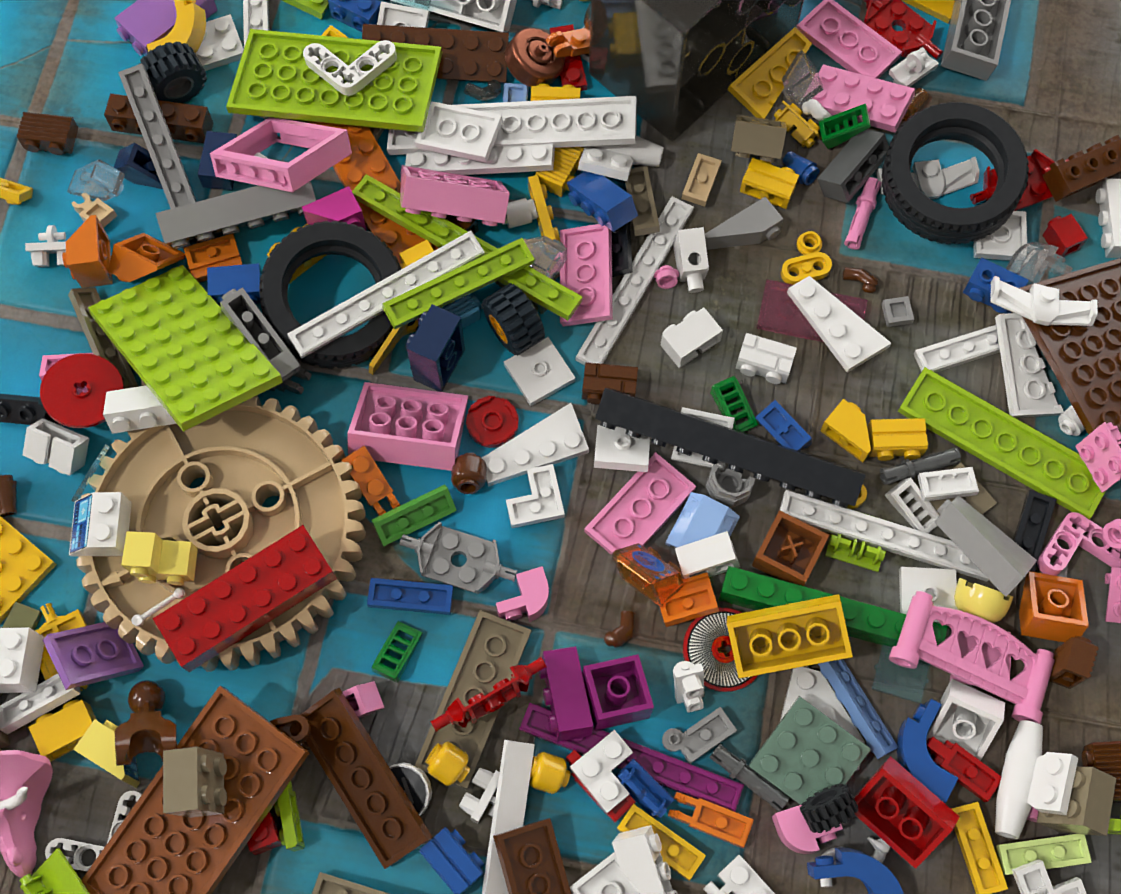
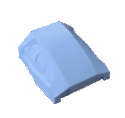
M691 492L665 545L677 548L726 531L731 536L740 516L728 506L706 495Z

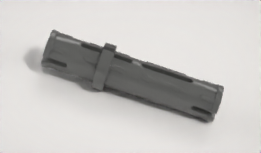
M953 447L910 461L905 459L899 464L881 468L879 472L883 474H880V478L884 485L907 478L914 479L919 473L931 472L961 463V460L957 459L961 458L959 450Z
M721 743L709 757L730 773L729 776L732 779L736 778L778 812L788 802L790 798L788 795L746 764L747 761L745 759H739Z

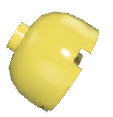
M959 578L954 595L955 605L958 610L976 615L991 623L1000 621L1007 614L1013 596L1007 595L1006 597L997 590L977 583L968 582L967 586H965L967 580Z

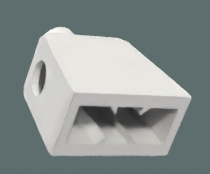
M704 227L678 230L673 249L677 270L679 271V281H687L690 293L703 291V279H705L709 270Z

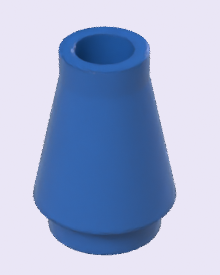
M793 151L788 152L782 160L783 164L799 175L798 182L800 184L810 185L819 175L820 170L817 168L816 163L795 154Z

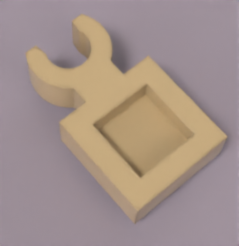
M87 193L81 194L84 199L82 204H77L74 201L71 203L84 222L90 215H96L103 228L117 217L114 209L99 198L92 201Z

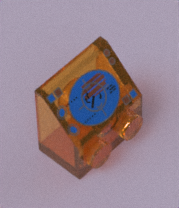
M637 543L615 550L612 553L621 578L662 609L684 586L681 577L682 571L679 567L670 561L666 563L660 559L659 553L651 547L646 549Z

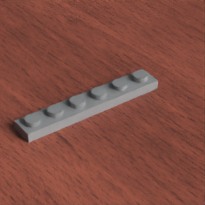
M141 63L118 72L170 208L173 209L197 202L145 66Z

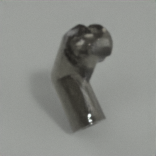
M491 80L488 86L484 88L468 83L464 94L485 102L500 95L501 83L497 80Z

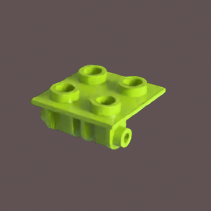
M838 533V535L831 534L825 556L879 572L880 564L884 560L886 551L882 550L881 546L877 548L865 544V541L860 543L855 538L854 540L843 538Z
M57 848L32 876L27 874L19 880L22 884L20 889L25 894H90L60 848Z

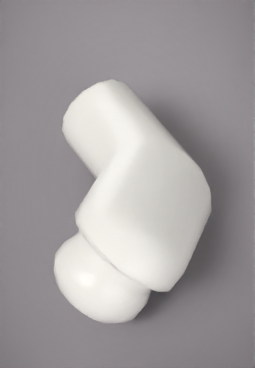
M809 99V101L804 102L802 105L803 113L805 115L811 114L818 121L833 116L815 99Z

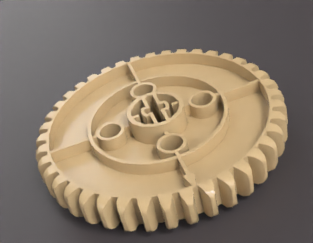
M257 395L184 432L178 424L143 430L139 429L127 431L131 437L128 443L122 440H115L111 444L117 455L114 458L102 456L98 464L105 472L103 475H90L87 481L95 492H122L132 502L129 524L130 532L156 533L162 540L192 542L198 548L194 582L184 581V585L168 584L167 580H156L155 584L139 582L138 578L130 575V572L121 565L123 556H79L76 559L77 567L86 574L82 579V585L89 593L93 594L91 597L93 607L99 612L104 613L103 621L110 628L118 629L119 637L129 644L136 642L137 649L144 655L155 653L157 659L162 663H172L176 657L152 618L302 525L306 528L337 579L201 666L207 672H212L218 666L220 658L230 671L236 670L239 665L240 656H244L252 666L259 664L261 659L260 651L264 649L273 658H277L281 655L279 644L281 641L286 640L294 648L300 645L297 631L303 628L311 634L317 632L318 627L313 618L317 614L330 618L334 612L328 600L330 598L343 600L347 594L339 581L349 582L355 579V570L349 562L361 560L363 553L360 546L355 542H360L366 536L364 526L360 523L366 515L363 504L358 501L362 497V492L359 484L351 478L352 465L349 462H341V459L346 457L343 449L339 445H333V439L327 430H318L316 421L312 417L306 416L301 419L298 409L291 405L282 411L279 401L274 398H269L262 406ZM205 478L201 486L190 488L191 483L195 479ZM90 493L82 495L81 498L89 495ZM268 497H280L274 506L269 508L262 507V504ZM224 525L225 528L219 531L218 528ZM177 588L185 590L183 598L175 599L146 618L142 626L137 627L132 624L131 619L134 615H142L174 594Z

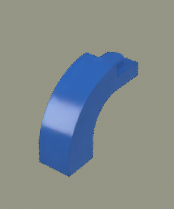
M930 699L924 705L920 703L913 715V719L916 721L908 717L902 722L897 737V757L902 767L946 804L958 777L939 767L929 755L926 744L927 733L942 705Z
M835 847L836 860H833V856L815 857L816 862H807L808 875L813 879L849 876L860 879L866 887L868 894H904L898 880L885 865L859 850Z

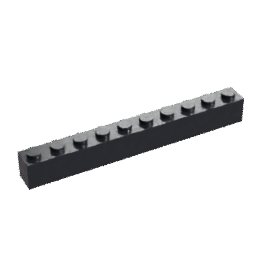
M608 387L604 389L595 419L601 421L600 426L615 430L616 426L626 429L625 434L639 439L641 435L651 437V443L666 447L668 443L677 446V452L689 456L693 452L703 455L702 460L717 465L718 460L728 463V469L743 473L745 469L754 472L753 477L759 480L769 482L770 478L781 481L779 486L795 491L796 487L805 489V495L821 500L822 495L833 499L832 504L847 508L848 504L856 505L866 476L862 472Z

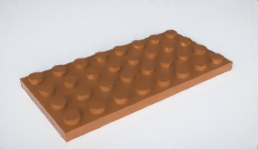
M219 686L180 740L177 749L201 747L224 753L227 764V771L224 775V788L227 792L224 814L190 818L163 813L162 766L82 878V883L90 894H212L310 753L228 689Z

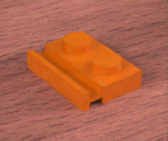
M233 233L184 247L191 275L198 283L207 280V268L243 265Z
M708 572L655 588L666 627L719 612Z

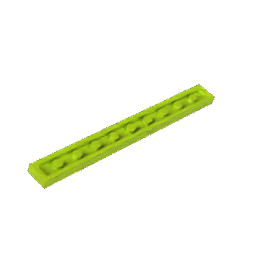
M367 174L352 191L355 199L423 239L428 240L439 248L468 232L445 218L431 216V212L421 210V214L406 212V208L401 207L399 192ZM476 237L485 252L484 255L498 249ZM529 266L498 280L504 285L514 284L530 300L569 321L582 302L581 295Z

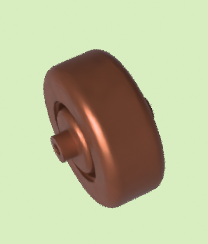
M536 28L520 30L512 38L505 50V61L509 71L519 82L528 87L538 86L539 84L551 85L561 74L565 65V57L558 58L553 52L556 46L550 47L546 42L550 34Z

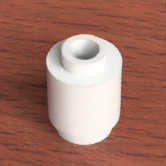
M523 198L508 202L505 223H502V225L507 224L510 229L532 223V220L537 219L538 216L533 199L527 200Z
M1072 405L1058 418L1060 429L1067 435L1078 436L1085 430Z

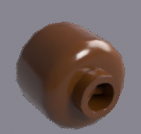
M465 453L458 456L451 471L452 485L464 494H474L483 488L486 482L487 471L485 461L474 453Z

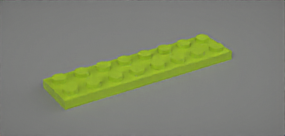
M926 367L922 370L897 411L909 419L924 418L928 430L1036 492L1055 498L1057 504L1088 519L1093 516L1105 492H1101L1098 485L1094 482L1090 471L1078 453Z

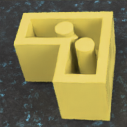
M126 531L121 565L130 572V575L135 576L142 583L155 584L156 580H167L168 584L184 585V581L194 582L198 548L192 542L162 540L156 533Z

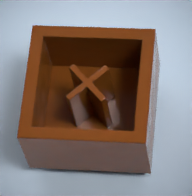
M779 510L752 566L776 579L804 586L829 535Z

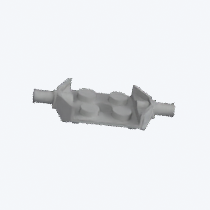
M438 522L421 539L403 534L400 540V546L414 549L415 553H417L420 573L423 577L453 585L476 594L484 591L495 578L502 577L513 582L516 579L518 570H513L500 564L495 539L491 542L444 527L441 522ZM455 555H464L467 558L465 565L461 567L454 566L451 560Z

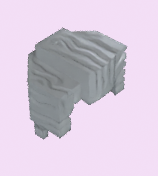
M713 464L706 483V489L711 498L731 509L747 502L751 495L755 478L749 476L748 479H742L741 473L730 469L721 472L719 470L720 466Z

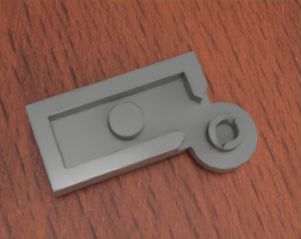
M719 707L684 733L676 728L667 730L662 737V744L670 752L680 750L689 764H691L736 733L737 729L722 708Z

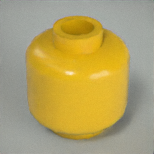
M449 741L442 745L437 743L425 761L428 764V773L446 786H450L456 781L461 783L470 771V767L467 766L468 754Z
M540 752L536 757L533 756L529 780L530 786L550 794L557 793L561 787L565 788L570 778V771L566 770L565 759L546 752Z

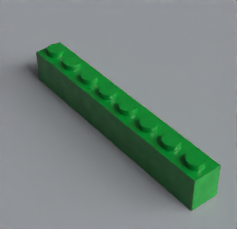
M728 566L719 600L752 610H760L832 596L833 594ZM840 596L848 636L890 648L897 646L906 614ZM933 622V630L938 646L945 640L948 626H942L939 623Z

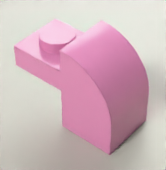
M543 566L516 574V581L521 596L496 603L499 618L513 621L522 617V613L526 612L529 622H532L544 613L549 600V587Z
M802 805L775 813L772 819L779 838L786 847L800 854L816 853L820 850L817 839H819L821 844L837 839L836 833L843 829L842 825L839 824V827H832L830 831L826 832L824 830L822 833H813L800 811Z

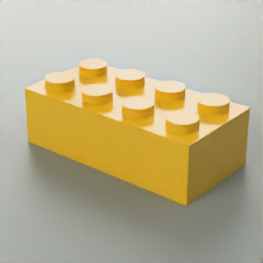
M839 594L727 616V628L738 678L853 657Z

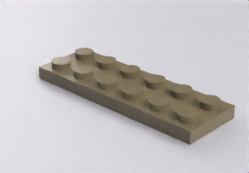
M479 610L434 719L444 714L456 698L459 697L463 706L466 707L469 705L467 701L475 695L483 693L485 696L494 690L493 686L505 678H508L510 681L512 678L511 674H513L510 667L519 665L532 630ZM501 708L477 719L475 724L470 720L466 728L450 723L436 732L431 725L415 767H419L426 774H429L427 770L428 764L425 763L428 755L437 743L442 745L449 741L468 754L467 766L470 767V771L461 783L458 781L454 783V785L468 790Z

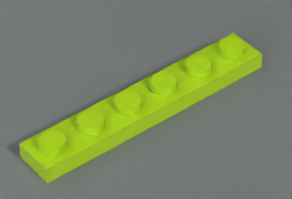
M520 238L382 303V308L395 330L420 318L424 311L428 312L432 304L441 308L533 264L535 259L523 238Z

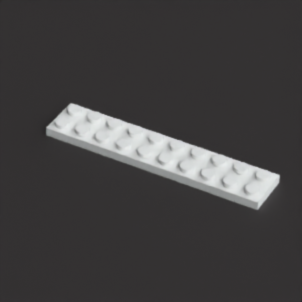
M636 96L452 105L502 116L503 123L493 148L553 144L554 148L636 144ZM389 129L387 143L389 155L432 151L416 148L415 140L419 132Z

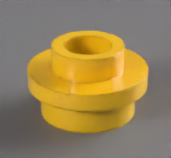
M808 231L798 237L796 246L801 254L807 255L820 252L822 240L817 233ZM805 243H810L813 247H808Z

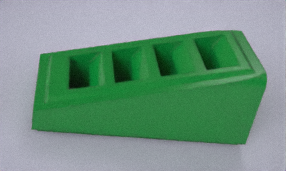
M866 104L819 121L822 142L827 149L836 147L871 127ZM862 115L863 122L858 123L857 116ZM852 120L853 126L849 127V121Z
M735 376L712 386L710 394L721 414L734 418L732 429L745 433L758 427L755 416ZM732 390V392L722 395V393ZM734 398H736L737 400L732 404H726L727 401H730ZM739 408H741V409L743 410V411H741V412H739V413H736V414H734V415H731V413H730V412H732V411H734V410H736V409H739ZM744 417L748 420L739 425L735 424V421Z
M397 621L371 667L372 671L398 683L423 632ZM402 631L413 636L412 640L409 641L398 636L399 632ZM397 641L408 646L406 651L394 646V642ZM391 650L401 655L402 658L399 660L388 654ZM385 660L397 665L395 670L384 665Z

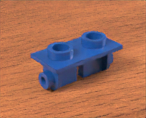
M634 758L616 775V778L629 792V795L654 819L657 816L661 818L667 812L666 808L675 800Z

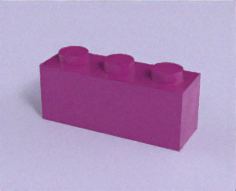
M576 646L543 651L542 659L547 668L542 669L538 673L540 679H545L546 688L543 689L545 705H550L552 715H548L551 733H556L557 742L591 736L593 722Z

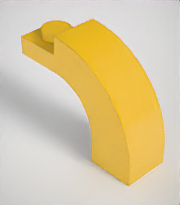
M174 0L176 7L175 25L167 36L147 44L148 52L168 42H181V44H188L196 53L205 35V10L195 4L196 0Z

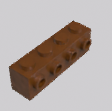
M110 93L104 116L111 130L142 135L128 97ZM158 100L172 139L204 144L207 131H212L214 124L208 107Z
M1119 135L1105 141L1104 146H1102L1101 142L1088 148L1085 154L1081 150L1069 156V161L1065 162L1064 158L1049 165L1051 170L1042 176L1055 202L1101 183L1105 179L1121 174V138Z

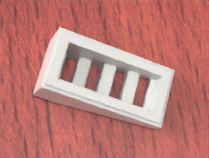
M912 478L903 479L885 494L889 502L914 529L929 533L938 526L935 520L940 515L929 501L923 502L921 490ZM906 490L908 494L901 499L899 495ZM914 498L916 502L908 508L906 504ZM922 507L924 510L915 517L913 512ZM929 515L931 519L922 526L920 521Z

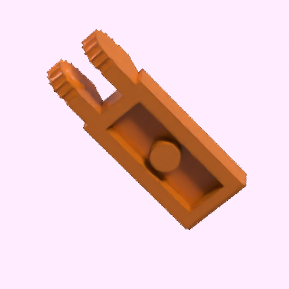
M597 25L567 32L558 31L551 33L547 37L546 42L550 47L556 46L553 52L556 57L561 58L607 50L613 46L614 40L603 25Z
M364 445L341 459V462H349L352 465L351 478L359 484L363 497L369 506L374 508L378 516L386 513L378 503L384 497H387L392 509L401 506L393 495V490Z
M676 792L674 799L677 802L695 807L692 817L683 814L681 811L670 809L668 813L670 818L689 824L688 827L740 848L745 847L754 821L753 819L704 799H695Z

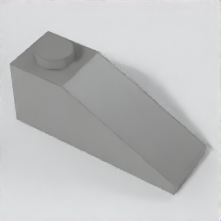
M764 197L705 233L706 249L760 244L766 239L772 240L781 232L783 217L769 200Z

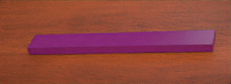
M529 703L519 731L571 751L575 749L581 755H585L610 734L603 730L595 731L593 727L591 736L557 742L556 733H551L549 728L548 715H552L551 710ZM622 738L633 753L618 765L617 769L622 770L634 758L661 786L695 799L701 798L731 811H736L744 787L743 784Z

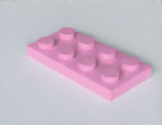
M823 0L796 27L813 45L846 70L879 79L902 54L901 50L834 0Z
M823 64L803 103L809 101V99H815L831 115L866 104L871 126L896 132L915 96V88ZM862 115L857 116L858 123L863 122Z
M595 224L560 230V284L582 296L581 304L569 321L560 317V323L563 327L613 320L611 230L605 225Z
M655 452L649 459L648 472H637L584 528V532L622 565L626 566L633 559L632 552L640 551L688 499L690 493L696 490L697 486Z

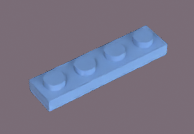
M840 659L819 663L822 675L830 682L835 690L837 699L845 706L850 714L852 723L860 730L866 740V745L875 754L876 758L879 759L897 749L898 745L845 661Z

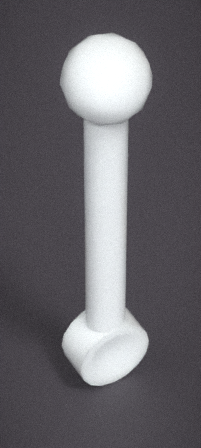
M177 588L174 594L142 615H134L131 619L132 624L137 627L142 626L146 618L175 599L183 598L185 590Z

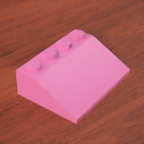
M402 165L400 204L401 207L406 208V212L421 214V210L431 212V216L446 218L447 215L457 216V220L463 222H472V219L482 220V224L489 226L505 223L510 193L501 181Z
M365 382L347 433L348 455L364 445L374 461L452 471L455 459L459 454L468 395Z

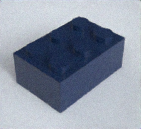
M432 304L428 312L424 311L418 322L419 328L415 334L412 333L409 336L406 348L414 381L442 392L465 351L461 317Z

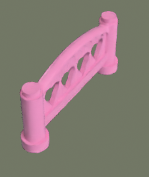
M917 591L912 596L897 646L892 647L889 660L899 666L915 669L920 659L1014 703L1012 718L1019 722L1027 720L1041 724L1043 712L1040 710L1055 662L1053 659L1054 654L1044 649H1037V652L1033 653L1025 644L1001 627L967 612L934 606L932 595ZM934 620L939 621L942 626L948 625L952 631L951 635L938 646L933 630ZM959 632H963L966 637H973L976 641V646L963 657L961 656L957 639ZM984 643L988 644L990 649L997 648L1000 652V658L988 668L985 666L982 653V645ZM1007 655H1011L1014 660L1020 659L1024 663L1023 671L1011 680L1006 663Z

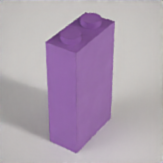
M137 0L114 18L118 25L116 31L124 41L129 40L132 43V47L140 56L143 54L146 56L148 52L147 44L164 38L173 29L176 22L174 0ZM196 0L195 4L205 10L206 19L218 11L214 0Z

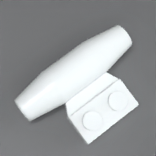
M636 136V144L583 146L584 151L579 161L578 170L627 181L632 165L659 167L664 147L639 136Z
M1021 720L1018 724L1006 753L996 798L995 833L1016 840L1021 835L1032 807L1043 813L1067 815L1078 758L1073 754L1046 752V754L1042 755L1043 726L1032 721Z

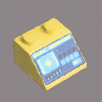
M94 719L73 750L120 780L137 788L140 781L136 756L133 757L131 765L116 766L115 729L118 726L107 719L104 724Z

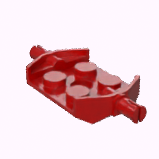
M863 0L867 3V11L863 23L901 50L902 57H907L908 54L916 52L922 47L936 60L942 55L943 51L931 41L936 20L931 25L901 0ZM899 25L903 28V31H895L892 26Z
M1037 149L1030 156H1027L1029 162L1028 181L1025 191L1014 211L1053 197L1042 175L1051 170L1049 165L1054 163V161ZM988 166L985 170L983 191L970 195L973 205L985 200L987 201L993 195L998 181L995 168L991 169Z
M540 657L527 666H511L510 669L513 674H511L512 678L510 681L508 678H505L493 686L494 690L485 696L483 693L475 695L467 701L469 705L466 707L463 706L459 697L456 698L444 714L430 721L433 728L437 732L450 723L466 728L470 720L475 724L477 719L498 710L515 697L518 699L521 697L520 691L528 692L532 675L547 668L545 662Z

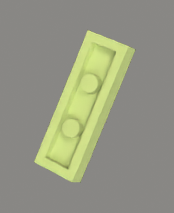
M1072 834L996 846L1003 875L1013 874L1012 869L1038 859L1043 861L1046 870L1092 863L1084 834Z

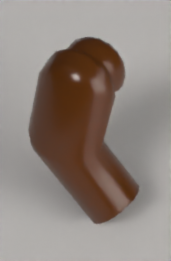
M844 267L843 280L862 282V290L864 292L874 293L876 291L878 280L867 270Z
M621 612L620 626L612 632L608 631L605 634L604 641L607 646L617 648L631 640L634 631V612Z

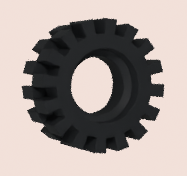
M846 784L832 785L829 789L826 787L822 792L814 793L815 796L808 797L807 801L803 802L800 807V811L813 833H822L824 830L827 832L832 827H839V824L842 822H848V818H853L859 808Z

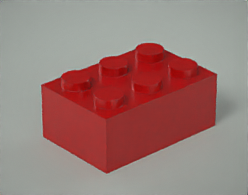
M891 756L854 796L859 807L855 816L915 869L950 834L960 817Z

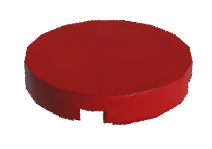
M495 396L483 397L472 404L468 411L466 427L470 437L479 445L487 448L500 447L513 439L518 431L519 417L517 411L504 398H495Z

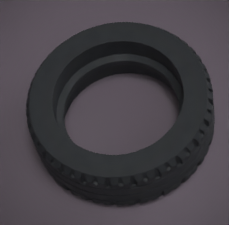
M962 102L940 103L929 108L926 107L909 117L892 138L882 168L883 194L886 196V203H888L889 209L893 211V215L901 224L905 225L914 234L929 241L941 244H966L970 241L975 242L983 239L987 235L993 234L1007 222L1025 191L1029 173L1027 152L1024 149L1025 146L1008 122L986 108ZM939 140H957L976 147L988 157L997 173L998 181L993 195L985 203L970 208L947 207L929 199L916 186L910 172L912 159L918 149Z
M316 222L313 225L308 224L300 227L296 232L288 234V236L281 240L282 243H278L271 251L270 257L267 258L262 269L259 290L263 316L292 355L309 365H318L320 368L328 369L337 367L339 369L351 367L352 364H361L369 360V357H374L393 329L385 312L369 320L357 332L339 337L301 358L287 335L301 326L289 307L287 297L288 286L294 272L300 265L312 258L330 254L350 257L360 262L370 271L377 284L401 270L396 256H393L391 249L385 242H381L378 236H375L370 231H365V228L358 227L355 224H347V222Z

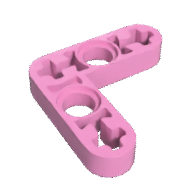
M1072 512L1061 521L1037 562L1038 568L1043 574L1057 576L1067 566L1075 550L1080 546L1110 567L1121 568V549H1115L1107 544L1103 536L1102 527L1085 516ZM1092 537L1101 539L1104 547L1097 546L1092 541ZM1057 539L1066 541L1069 549L1061 548L1057 543ZM1055 555L1058 558L1052 566L1050 564V559Z

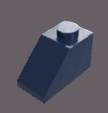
M136 143L120 149L112 170L114 173L134 184L163 189L147 149Z

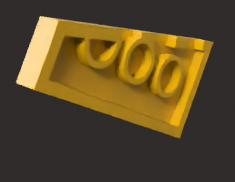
M794 27L731 83L727 90L756 118L765 119L812 43Z

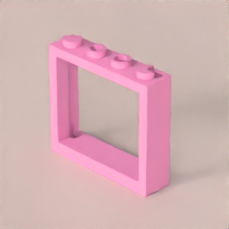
M269 117L210 153L216 177L294 192L352 154L346 129ZM276 142L310 148L289 163L254 156L257 152H262Z

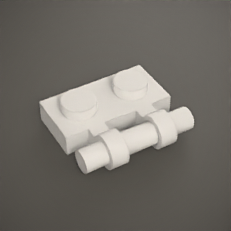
M740 855L717 875L725 884L720 890L712 881L703 888L707 894H729L730 892L733 894H775Z

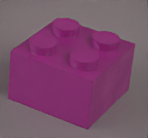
M639 654L583 667L582 675L595 731L650 718L654 705Z

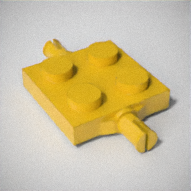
M52 603L45 604L46 607L44 605L40 607L46 622L35 631L46 637L47 634L87 626V623L79 609L65 616H56ZM44 644L40 669L44 679L47 680L58 674ZM88 685L80 686V691L86 689Z

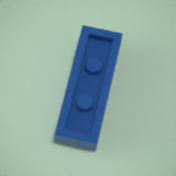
M371 578L367 606L371 608L451 615L454 587L453 585Z

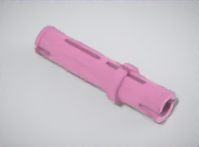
M869 177L864 184L861 196L857 198L856 212L844 242L845 246H848L850 249L857 250L860 248L872 209L874 210L876 207V198L881 186V181H878L876 178Z

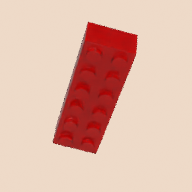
M304 525L152 619L180 666L186 671L191 672L332 583L337 577Z

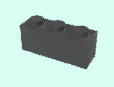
M866 129L850 139L817 178L824 197L846 203L853 198L886 158L889 145L885 133Z

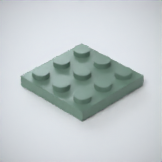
M798 696L749 763V767L801 805L807 801L808 797L815 796L814 793L818 791L820 793L826 787L829 789L832 785H845L871 749L802 697Z

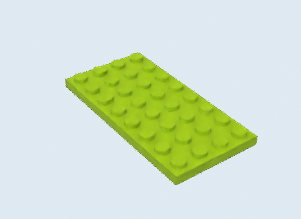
M250 29L226 108L228 113L424 132L442 57V48L439 46L392 42L396 49V61L356 94L348 96L340 93L306 65L303 55L305 47L313 43L321 44L349 66L380 41ZM367 64L362 66L361 70L369 71L373 66ZM330 66L326 69V72H335L338 67Z
M183 265L172 268L159 276L150 278L139 285L125 289L119 294L88 307L93 319L183 432L283 383L281 374L254 344H250L221 311V307L208 295L206 290Z

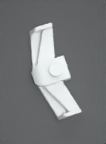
M972 157L969 160L942 170L939 160L914 162L912 167L914 173H911V176L916 186L929 199H938L940 196L978 183L980 172L976 157ZM877 168L876 176L878 181H881L880 193L883 194L882 168Z
M994 276L991 281V303L1032 320L1034 323L1045 326H1093L1097 317V300H1059V289L1034 283L1028 293L1000 281V278Z

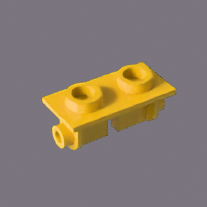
M784 100L782 101L785 108L783 110L778 109L774 113L775 121L785 122L787 132L795 126L797 129L791 136L802 147H812L815 143V137L819 140L822 139L818 132L820 127L813 120L809 119L806 121L802 118L803 112L794 103L789 106Z

